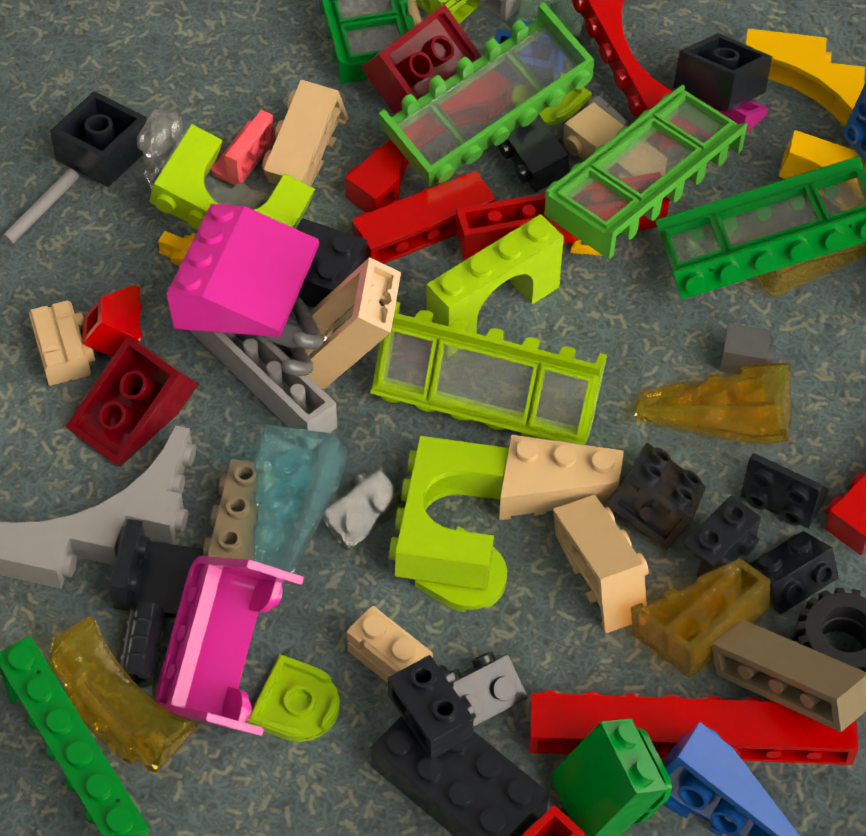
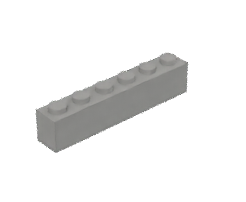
M189 330L309 448L337 428L336 402L308 375L295 376L285 373L281 367L282 362L290 358L271 340L268 341V339L261 335Z

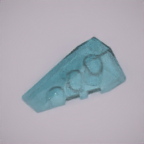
M265 425L254 458V471L257 473V491H254V503L257 505V524L254 526L253 561L289 573L295 571L339 487L349 456L348 450L333 433Z

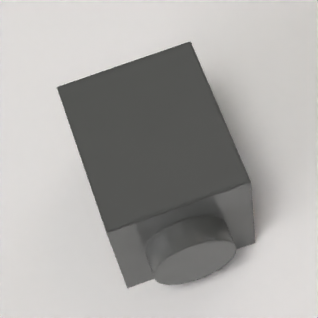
M728 323L720 372L763 379L765 366L773 367L776 351L775 345H769L771 330Z

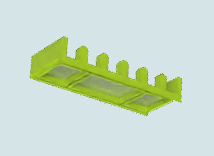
M396 301L391 333L381 340L379 344L373 386L370 394L381 396L387 402L413 404L419 410L426 412L440 411L447 413L460 421L474 420L486 423V426L494 430L509 429L520 432L525 437L543 438L581 445L586 444L591 433L607 359L606 354L600 353L596 362L591 363L575 359L576 349L569 346L562 347L559 354L539 349L540 340L537 338L528 337L520 345L504 341V331L498 328H491L487 335L484 336L467 331L469 323L466 320L456 319L449 327L433 323V313L427 310H420L415 317L399 314L400 302Z

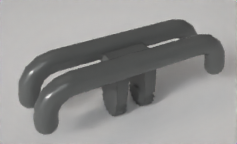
M297 296L292 308L296 318L289 316L280 337L264 336V338L289 348L294 360L286 359L282 362L281 367L285 373L295 376H307L313 371V362L306 349L320 348L324 343V337L305 303Z

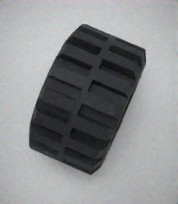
M835 588L834 594H830L828 590L820 592L818 599L812 597L807 601L806 607L802 608L792 641L866 672V598L860 596L861 591L852 589L851 593H845L844 588ZM837 631L850 634L861 643L863 650L850 653L837 650L826 641L823 635Z

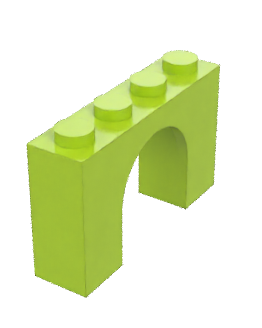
M192 124L156 179L149 203L155 205L164 213L172 214L182 219L189 226L198 230L210 205L218 204L207 192L204 179L217 160L223 140ZM284 173L268 201L254 210L296 229L310 204L315 189Z
M540 214L426 284V310L433 313L432 322L450 327L454 320L462 319L469 323L467 331L477 333V317L483 303L497 287L509 279L510 283L531 304L558 289L560 285L564 236ZM445 345L444 354L450 357L461 350V348Z
M420 436L417 450H410L407 471L412 472L411 479L404 478L401 500L406 501L405 508L398 507L395 530L400 531L399 538L392 537L390 543L389 560L395 561V577L487 590L492 563L494 535L443 527L429 517L426 509L436 500L450 495H467L500 500L509 448Z

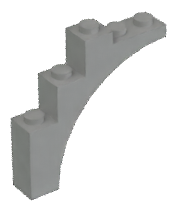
M175 425L164 449L150 467L126 489L99 505L70 516L40 522L9 523L0 521V575L62 589L66 576L72 577L74 574L77 557L115 565L127 519L142 521L146 537L174 543L177 532L185 530L188 520V510L184 509L182 493L185 485V475H183L186 466H192L196 455V445L192 444L190 428Z

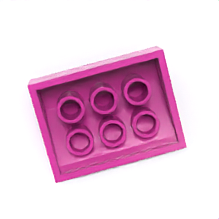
M211 204L166 294L174 329L280 337L319 247V239L246 206Z

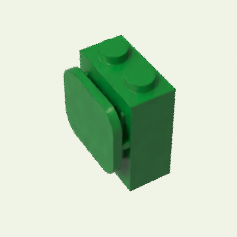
M632 719L600 722L550 775L551 781L570 820L585 832L584 836H622L634 823L646 822L667 802L672 791L670 776L649 735L644 729L636 728Z

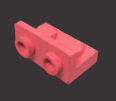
M260 110L253 120H249L211 168L212 175L240 187L275 142L273 115Z

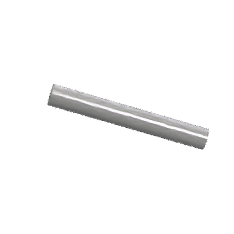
M69 168L2 235V239L13 245L79 179L78 173Z

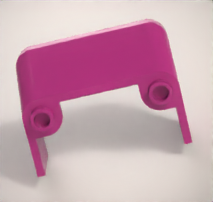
M199 556L196 558L187 575L156 688L155 706L157 710L262 736L264 728L246 723L250 717L252 706L247 692L238 689L258 612L267 613L279 604L283 592L282 583L302 585L304 577L247 559Z

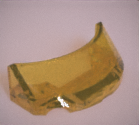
M90 615L54 638L48 660L53 673L65 684L67 695L87 728L122 760L129 764L139 760L146 767L147 771L157 772L198 728L194 720L180 717L166 710L138 687L116 660L101 635L96 621Z

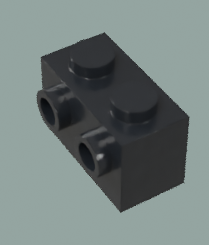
M539 114L531 124L525 127L519 126L510 133V136L503 143L498 145L503 157L506 160L511 158L514 162V169L522 183L528 182L534 192L547 187L570 173L568 153Z
M428 655L388 677V696L429 758L433 759L473 736V724L476 714L469 700L465 696L460 698L453 689L454 681L444 665L438 667L432 656Z

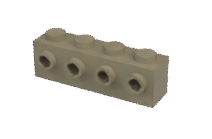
M231 459L228 473L222 472L220 477L219 495H222L220 505L214 504L212 509L211 527H214L212 537H206L203 556L247 559L260 562L277 488L276 465Z
M746 620L740 621L711 643L717 676L839 732H842L866 712V672Z

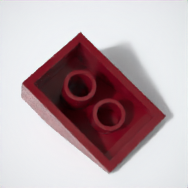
M444 4L377 53L360 68L394 115L402 111L401 102L405 96L412 94L418 100L429 92V82L432 78L440 75L446 81L457 74V63L463 57H468L473 63L482 56Z
M127 336L65 427L117 466L121 467L179 414L199 383L145 345Z

